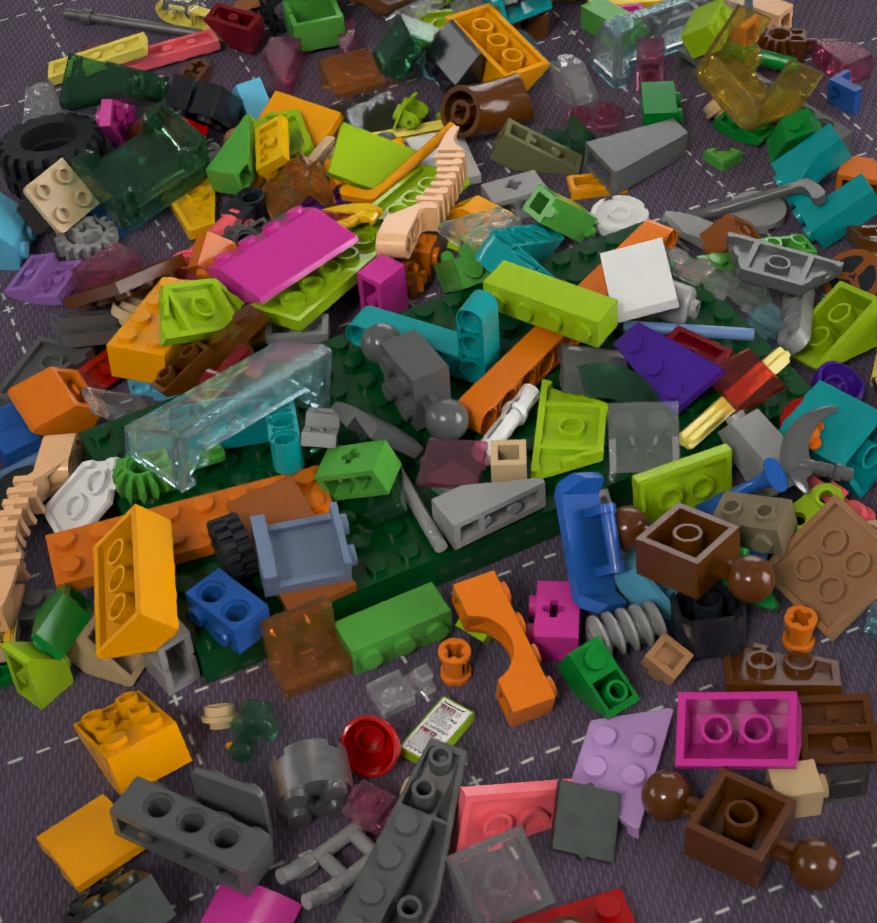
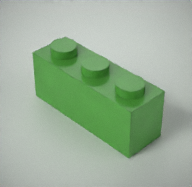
M432 582L333 622L337 647L354 675L367 670H373L381 664L400 656H406L416 649L433 642H439L453 634L451 610Z

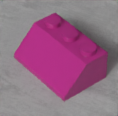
M797 691L678 692L676 769H721L722 767L726 769H797L801 750L802 709Z

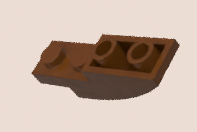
M247 304L236 311L232 320L223 329L218 330L212 335L207 345L198 340L186 345L169 366L162 368L158 372L151 386L166 397L184 394L187 391L199 388V382L203 373L209 368L216 370L239 345L250 348L253 353L254 350L247 342L269 319L261 310Z

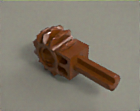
M773 25L772 28H763V31L758 33L756 48L794 56L797 58L798 63H804L805 54H843L845 51V40L806 38V29L784 28V25L781 27Z

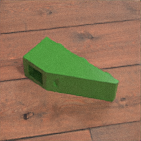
M246 114L206 168L207 176L215 192L237 195L240 190L249 187L256 178L255 128L250 115Z

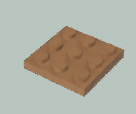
M836 494L792 536L784 556L775 554L768 561L775 573V587L794 605L812 608L818 616L816 627L832 642L877 599V530Z

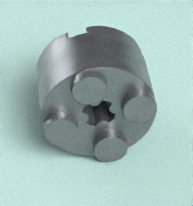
M313 738L301 740L283 748L284 755L277 761L275 756L271 759L270 772L277 809L283 817L288 819L290 826L302 827L309 824L313 818L322 816L340 819L350 813V804L353 802L356 792L347 751L341 743L337 742V748L329 746L328 739Z

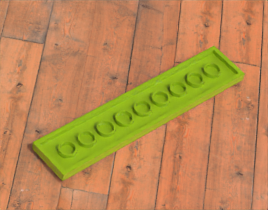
M421 163L372 203L381 207L383 214L373 225H370L369 222H364L356 225L354 228H350V231L356 234L359 239L357 243L263 304L251 303L250 305L261 310L269 319L268 322L301 332L358 283L357 272L377 257L375 248L376 236L386 215L416 205L415 198L417 195L426 196L424 193L425 188H432L431 182L436 181L437 167ZM469 175L467 180H465L464 187H462V192L470 186Z

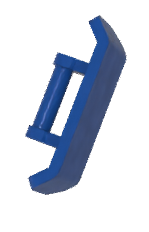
M599 472L572 473L559 481L554 493L571 595L574 603L581 609L594 613L614 612L617 608H624L626 600L616 592L613 575L627 572L626 562H623L615 513L617 512L615 503H600L599 492L605 479Z

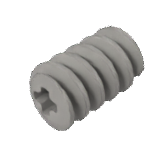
M651 600L644 601L641 607L637 604H632L628 607V611L624 608H617L614 611V616L609 611L602 612L600 620L595 615H590L586 619L585 626L586 641L588 642L599 636L611 656L615 646L621 655H626L627 643H630L637 652L641 648V639H644L649 648H652L655 644L654 636L658 635L660 638L664 632L668 634L665 621Z

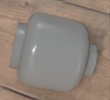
M673 280L679 307L655 313L654 315L658 319L669 323L685 324L689 318H696L701 301L696 300L697 293L693 286Z

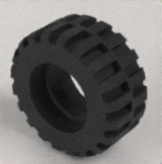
M59 112L55 113V115L46 114L41 115L40 118H31L22 125H16L0 141V164L7 187L13 195L26 202L30 201L23 193L24 187L62 157L89 190L93 187L97 188L101 184L102 179L105 180L111 167L102 129L94 119L84 114L78 115L73 112L64 114Z

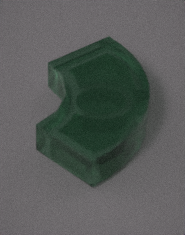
M591 362L576 366L587 398L606 397L613 399L623 407L630 419L663 408L658 395L651 385L639 374L628 368L606 362Z

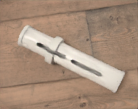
M531 384L522 385L517 395L511 401L505 403L501 409L500 417L471 452L473 459L483 466L490 465L491 440H508L514 430L526 422L530 409L540 399V392L535 386Z

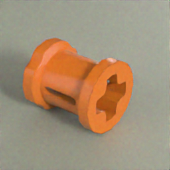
M795 605L787 609V613L784 615V624L787 629L782 634V644L787 651L808 653L814 648L816 638L813 631L817 625L818 616L812 608Z
M449 638L443 641L438 648V657L442 663L440 678L448 686H463L472 679V665L468 662L471 657L470 645L461 638Z

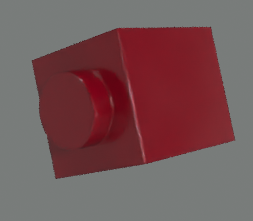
M216 2L204 18L205 23L232 49L254 55L266 39L262 15Z

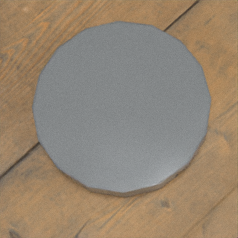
M761 191L743 192L733 197L732 200ZM779 198L730 212V214L750 221L758 234L762 235L769 233V229L775 228L776 231L782 227L786 221L787 206Z

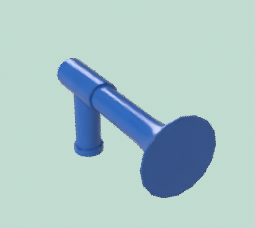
M767 458L763 464L764 470L759 475L728 491L753 494L764 488L773 487L778 492H784L788 486L787 477L782 466L775 459ZM724 491L696 504L695 509L713 515Z

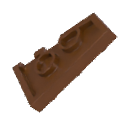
M754 642L753 647L742 645V651L737 656L731 657V654L722 657L725 692L797 691L798 696L841 694L842 691L838 660L797 651H791L787 655L768 651V645Z

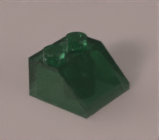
M400 13L371 53L380 74L403 81L415 72L426 57V49L442 29Z

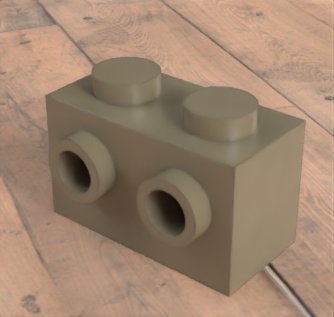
M724 491L712 515L740 526L741 547L764 554L770 553L784 556L798 526L791 499Z

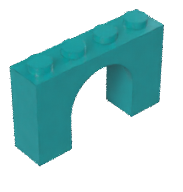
M829 123L771 163L776 172L773 179L778 186L805 178L811 179L818 184L822 178L853 156ZM862 173L827 195V201L821 205H814L811 199L804 193L784 197L791 208L796 206L792 212L801 225L806 224L802 229L811 243L817 240L824 250L844 237L849 225H862L877 214V194Z

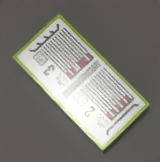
M443 696L401 744L400 756L417 764L430 737L454 746L475 721L474 712Z

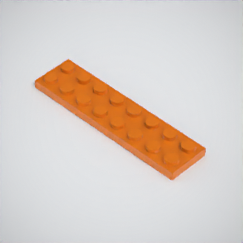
M319 465L302 469L294 474H281L153 507L148 510L171 520L172 537L174 539V564H179L215 553L210 543L211 539L208 536L206 524L210 520L229 514L227 502L287 476H292L315 516L327 514L329 512V503H332L329 492L323 491L314 478L319 468ZM124 515L45 535L57 590L65 582L76 590L94 586L93 546Z

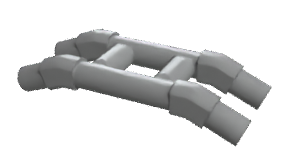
M382 791L369 806L367 805L360 814L354 817L351 823L312 852H307L302 857L293 860L291 864L278 868L275 871L277 881L280 884H285L295 879L300 880L311 875L318 869V866H321L332 878L318 885L316 889L301 896L302 906L306 910H310L321 904L326 905L337 900L344 894L345 890L355 884L375 845V842L365 833L380 821L381 816L392 805L393 801ZM351 842L364 856L349 868H346L333 855Z

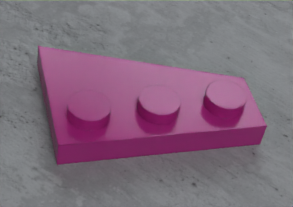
M101 99V109H98L96 113L97 125L102 129L117 151L119 149H127L131 153L133 145L129 143L126 137V128L130 122L136 120L137 106L113 99Z

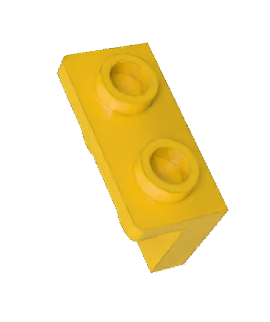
M282 114L255 128V169L262 178L267 179L272 184L278 182V168L290 162L288 119Z

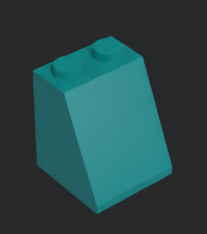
M819 380L805 394L802 402L793 413L783 421L778 431L784 436L790 425L806 412L825 406H837L838 410L836 413L822 420L824 424V429L820 433L822 445L815 451L809 449L810 459L815 461L827 462L829 464L841 463L844 466L854 468L851 482L845 480L834 481L844 487L854 497L861 500L877 481V409Z

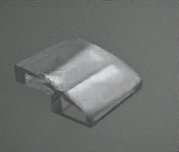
M417 0L393 11L386 18L385 23L389 29L401 24L405 25L443 7L447 0Z

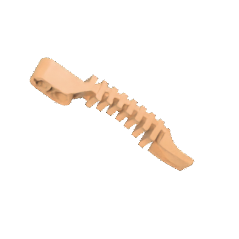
M459 126L450 127L440 142L438 153L433 155L437 165L436 181L431 182L432 188H425L424 193L426 196L417 195L415 198L416 205L386 215L376 236L375 248L377 257L382 253L390 258L409 259L421 233L425 231H439L440 224L445 223L446 216H449L450 209L454 208V201H458V194H461L462 187H464L468 176L466 153H464V148L457 143Z
M79 433L45 435L42 439L33 472L28 475L14 476L12 481L14 487L7 489L8 499H3L2 501L3 510H0L1 632H9L24 598L25 584L14 585L15 582L30 580L31 574L26 570V563L22 560L25 557V552L21 549L26 548L27 543L23 537L30 536L31 530L27 526L37 524L38 519L33 514H45L46 507L42 502L53 496L80 466L83 457V447Z

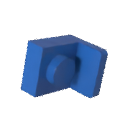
M845 69L829 79L826 103L850 115H854L860 109L862 87L850 82L851 71Z

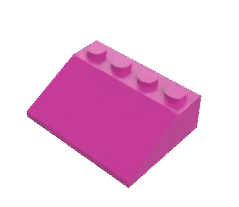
M298 205L289 209L285 213L286 217L282 220H274L265 224L262 227L263 232L240 240L238 242L239 247L233 251L227 250L216 255L213 258L215 262L206 268L211 278H216L227 287L230 293L238 296L243 302L263 304L357 243L359 239L356 234L315 207H302V205Z

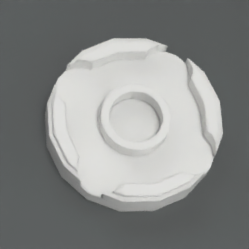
M625 195L612 196V200L605 201V198L601 199L593 205L590 212L598 219L593 227L598 234L603 236L649 219L648 209L644 208V203L639 199Z

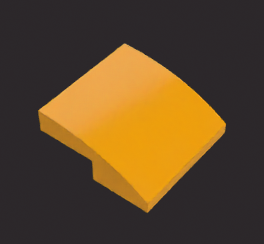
M104 794L36 837L41 849L58 865L63 877L79 893L145 850V848L115 835L109 813L114 804Z

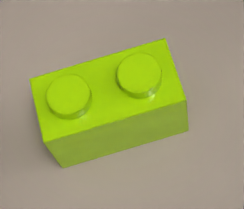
M715 0L694 9L680 36L693 59L722 47L734 22L732 10L726 6L723 0Z

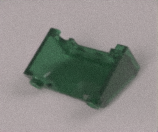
M68 53L59 104L65 110L95 115L97 110L101 109V99H113L135 105L137 108L155 104L167 97L170 83H168L170 77L110 61L102 62Z
M163 101L144 113L142 133L100 159L95 151L86 150L71 159L73 170L114 223L124 231L135 229L202 184L208 177L206 168L210 161L206 137Z

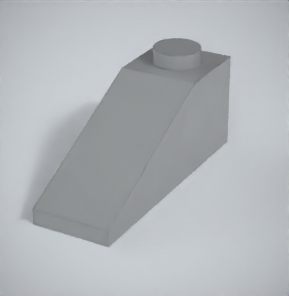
M542 478L461 485L431 499L433 520L441 534L457 550L546 507L545 481Z

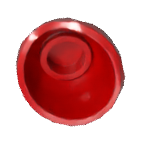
M367 714L351 720L345 725L340 736V743L344 745L347 751L350 769L356 775L365 778L384 776L394 768L399 759L401 744L397 731L391 723L378 716Z

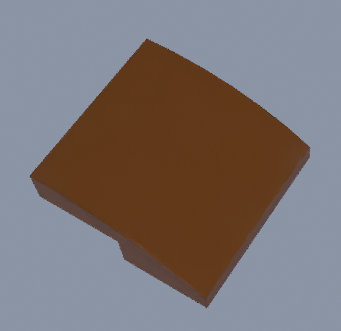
M869 693L798 696L802 709L800 761L814 759L816 766L877 764V724L873 722Z

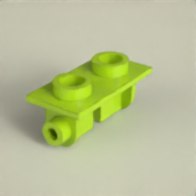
M415 91L409 98L405 97L402 104L397 105L392 119L395 120L392 130L395 131L399 125L409 130H414L428 116V106L415 99L418 92Z

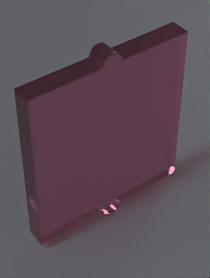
M429 437L424 457L419 459L421 467L416 481L417 486L455 489L461 485L479 484L481 473L486 470L485 458L489 447L488 442L458 439L441 440Z

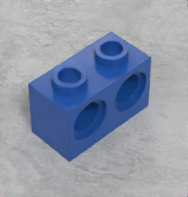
M220 568L185 592L189 607L187 614L193 624L199 628L203 626L212 633L218 644L223 647H230L238 655L272 630L268 605Z

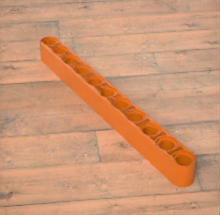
M647 219L616 249L662 237L666 255L668 256L676 246L678 231ZM600 263L577 286L609 297L603 266ZM535 326L458 400L468 412L469 423L467 428L485 435L500 417L502 407L517 395L522 385L531 384L536 387L560 363L557 356L559 343L578 345L580 341Z

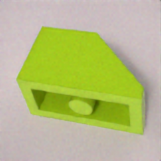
M6 641L1 646L17 693L39 709H44L74 683L70 670L72 664L66 654L58 661L51 654L41 653L34 646L33 642Z

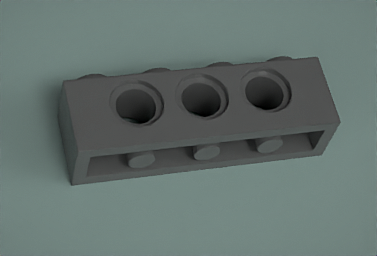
M137 776L109 810L115 835L247 897L251 895L275 862L272 838L266 831L260 827H250L236 821L230 814L224 811L216 812L205 807L191 796L183 797L174 793L157 781L150 782Z

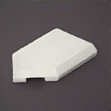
M111 457L105 461H83L45 505L46 512L44 516L54 533L98 522L113 505L116 486L113 483L112 469L116 466V459L120 457Z

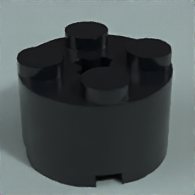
M720 579L698 600L681 592L675 594L674 591L670 597L672 638L694 655L690 661H700L703 658H718L729 654L733 657L741 653L742 645L746 639V603L738 600L731 594L728 586L723 584V579Z

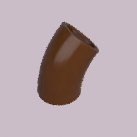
M517 73L486 82L457 85L449 89L441 103L440 116L443 126H446L449 122L459 126L457 138L461 139L497 134L501 131L508 118L522 125L534 122V113L529 95L522 79Z

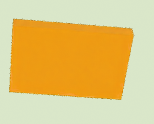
M279 91L274 92L258 118H266V113L270 112L282 113L286 110L298 109L303 117L314 148L317 147L326 135L333 137L344 119L341 112Z

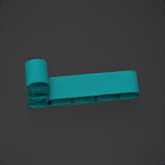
M541 223L492 229L474 254V257L490 273L505 260L554 277L537 261L552 256L564 237L561 233Z
M480 289L475 290L456 313L457 332L374 306L363 307L348 325L345 332L349 341L361 348L362 335L373 324H390L399 331L400 335L416 329L449 366V376L476 383L500 360L498 304L492 294Z
M279 395L142 417L132 421L128 427L134 453L138 452L139 448L143 452H147L153 448L156 449L169 445L175 457L218 443L224 449L269 442L275 472L283 475L294 474L301 471L305 465L295 404L290 396Z

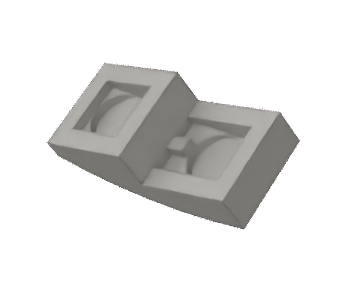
M308 408L306 411L305 427L301 432V446L336 449L342 421L333 408Z

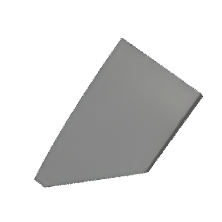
M665 211L661 219L664 224L667 223L671 228L678 231L679 240L682 238L703 249L702 245L704 242L699 234L713 224L697 216L673 211Z

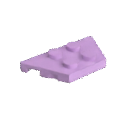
M665 708L615 716L609 720L606 718L591 720L572 776V780L575 783L585 785L592 782L596 788L620 793L618 821L627 827V833L635 838L640 836L646 815V810L641 801V789L645 780L659 770L673 721L674 709Z

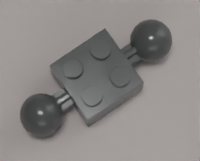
M376 323L368 327L361 338V350L370 362L380 366L384 375V383L381 384L385 398L389 402H394L403 420H409L417 431L427 428L432 437L443 442L459 439L467 430L469 416L463 404L451 398L449 366L416 329L400 335L394 326L387 323Z

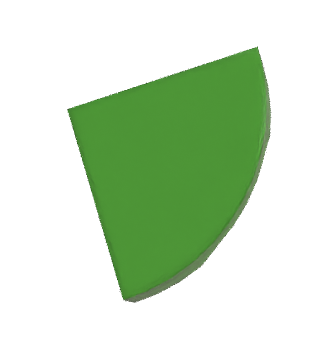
M717 148L703 151V160L721 172L743 161V152L734 148H730V151H716Z

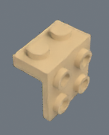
M63 157L23 189L24 195L57 234L66 232L99 204V201Z

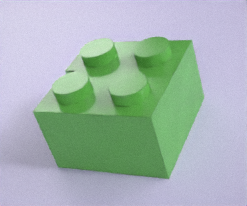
M336 0L282 1L285 26L296 53H310L313 50L326 47L334 48L338 45L346 44L344 16Z

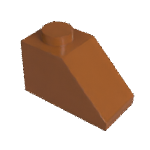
M726 213L699 234L704 242L702 248L707 255L728 252L725 245L728 231L761 239L750 221L730 213Z

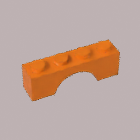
M493 570L453 584L452 603L466 632H478L489 635L496 639L508 653L510 667L498 679L495 696L511 728L551 713L555 697H557V689L551 676H545L540 666L542 660L537 646L534 643L529 644L525 635L526 625L520 612H514L510 604L511 594L505 581L500 582Z

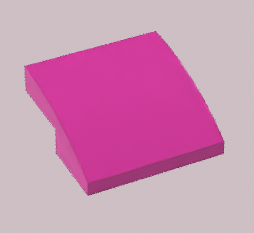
M220 884L200 923H294L302 904L259 885L247 897Z

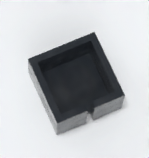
M174 73L164 105L171 108L173 113L197 123L208 125V129L223 133L224 129L230 130L235 128L243 100L221 85L200 80L197 87V79Z

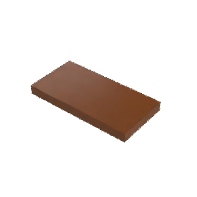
M291 475L226 503L229 513L236 512L239 515L252 545L250 516L264 514L267 525L315 516ZM352 578V581L276 596L292 621L355 592L356 583Z

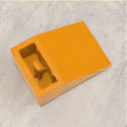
M140 690L121 694L115 699L113 704L103 709L91 710L84 714L80 721L73 724L75 731L112 787L120 795L124 793L137 776L150 782L157 781L192 761L176 721Z

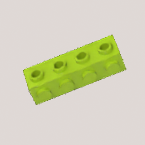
M505 260L483 281V289L492 294L497 301L498 312L596 348L601 346L618 325L617 299Z

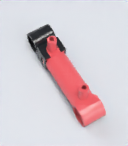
M247 187L240 190L236 195L237 202L229 200L219 210L220 219L207 231L221 236L225 235V227L227 225L233 227L236 220H240L243 225L248 220H251L253 223L262 217L268 220L264 191L257 187ZM194 244L188 250H183L173 255L183 254L187 264L176 269L177 276H174V278L201 280L195 276V272L187 270Z

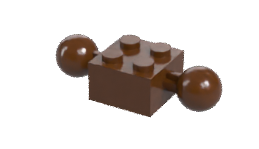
M679 502L652 525L645 512L638 507L625 505L616 508L615 518L621 551L636 550V571L638 575L697 600L721 578L727 581L731 594L745 603L760 602L766 599L773 591L775 573L769 562L757 555L740 557V526Z
M723 767L702 799L692 795L689 782L684 776L672 770H660L651 774L642 786L641 801L644 809L651 817L663 822L675 821L681 817L689 819L685 826V855L756 889H759L775 860L788 865L793 880L801 888L811 892L826 891L833 887L841 877L843 869L842 858L833 844L821 838H808L799 843L787 839L793 830L797 802L795 799Z

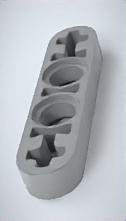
M814 289L801 296L794 294L783 295L777 342L785 351L788 350L790 355L799 352L810 340L815 297Z

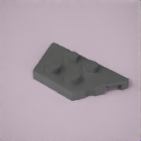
M729 231L726 237L725 245L738 279L747 281L754 286H765L776 289L783 294L801 296L840 276L844 263Z

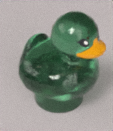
M257 699L243 701L241 711L233 717L230 724L231 731L236 739L226 743L225 748L229 749L232 760L244 764L249 762L255 755V745L252 741H273L278 733L279 723L272 714V704Z

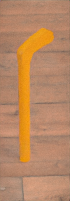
M449 122L377 187L371 190H364L349 184L342 185L340 188L342 200L354 203H374L439 147L440 142L450 127L456 125L453 122Z

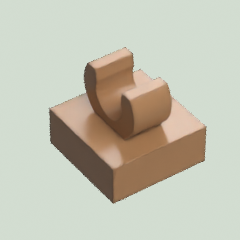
M664 632L640 663L649 670L646 674L659 683L662 680L668 686H671L694 655Z

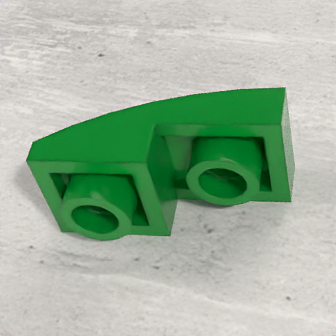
M733 107L715 118L712 126L736 141L755 146L765 142L775 128L757 114L748 119Z

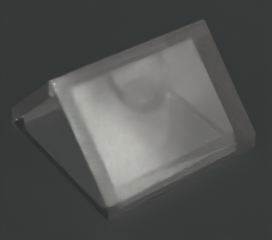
M522 825L446 857L456 902L470 923H500L505 919H508L511 923L556 902Z

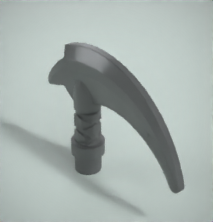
M825 406L806 412L792 423L783 437L779 455L780 465L785 474L789 476L793 484L804 495H807L809 492L807 478L811 474L830 477L836 481L845 480L851 482L854 468L844 466L841 463L829 464L827 462L815 461L810 459L809 441L813 430L824 418L836 413L838 410L837 406Z

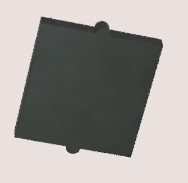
M563 779L557 780L549 850L576 856L578 861L590 859L607 864L614 863L621 794L596 788L592 782L583 785Z

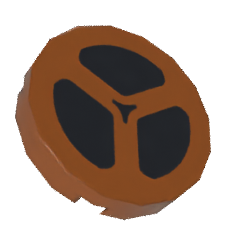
M850 249L832 258V260L840 261L844 264L840 276L823 284L826 295L839 281H843L877 296V256L865 249Z

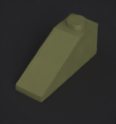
M508 118L494 140L489 158L502 166L516 171L535 170L538 173L577 175L583 155Z

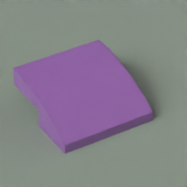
M54 252L30 255L4 292L8 297L27 303L50 306L63 305V298L71 294L88 268L83 259L59 262Z

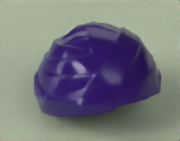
M829 361L819 366L814 372L812 378L813 387L821 380L861 400L865 389L861 377L849 366L838 361Z

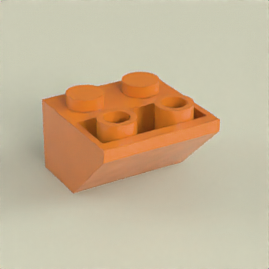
M50 366L11 387L7 392L29 430L39 436L79 433L95 426L103 411V407L77 370Z

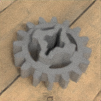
M93 214L91 217L84 216L63 234L56 233L57 237L54 238L60 257L66 256L67 261L75 258L76 260L83 259V261L92 263L95 257L102 260L104 259V253H113L112 247H118L117 240H119V235L113 220L108 221L107 216L98 219L97 214Z

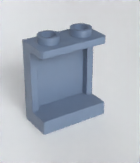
M337 502L329 503V512L327 514L269 525L266 524L264 514L250 516L251 536L265 597L352 581V566L358 565L354 544L347 545L345 535L350 534L349 523L346 513H339Z

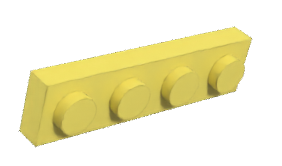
M143 31L51 61L48 66V80L52 86L68 83L73 79L90 76L95 72L114 68L122 63L139 60L148 55V38Z

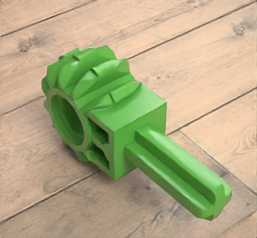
M219 443L175 457L169 445L156 449L153 448L147 452H143L141 448L135 453L126 451L125 458L116 459V466L112 469L113 483L120 498H127L130 504L141 500L145 505L148 499L159 500L160 493H168V491L182 488L180 474L223 462L226 459L223 446Z

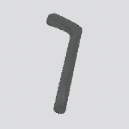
M805 178L685 214L706 220L799 193L806 194L812 203L817 206L827 201L826 191L819 184Z

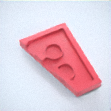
M570 778V779H563V780H567V781L574 782V781L572 780V778ZM557 780L460 787L449 849V856L453 863L466 860L467 853L486 847L487 851L501 847L502 840L522 833L528 837L552 828Z

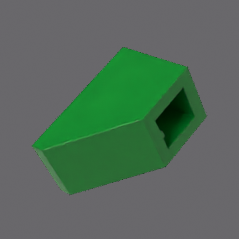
M65 582L36 611L31 634L34 646L41 653L51 654L60 661L91 618L93 603L73 586Z
M599 636L568 653L556 666L575 696L608 720L641 700Z

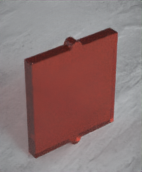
M750 348L731 358H723V362L717 365L722 367L727 373L712 385L737 412L745 411L758 403L764 404L765 399L785 389V384Z

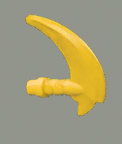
M369 203L343 204L321 210L325 215L351 214L348 218L336 221L348 230L364 222H369L370 225H373L383 214L381 207Z

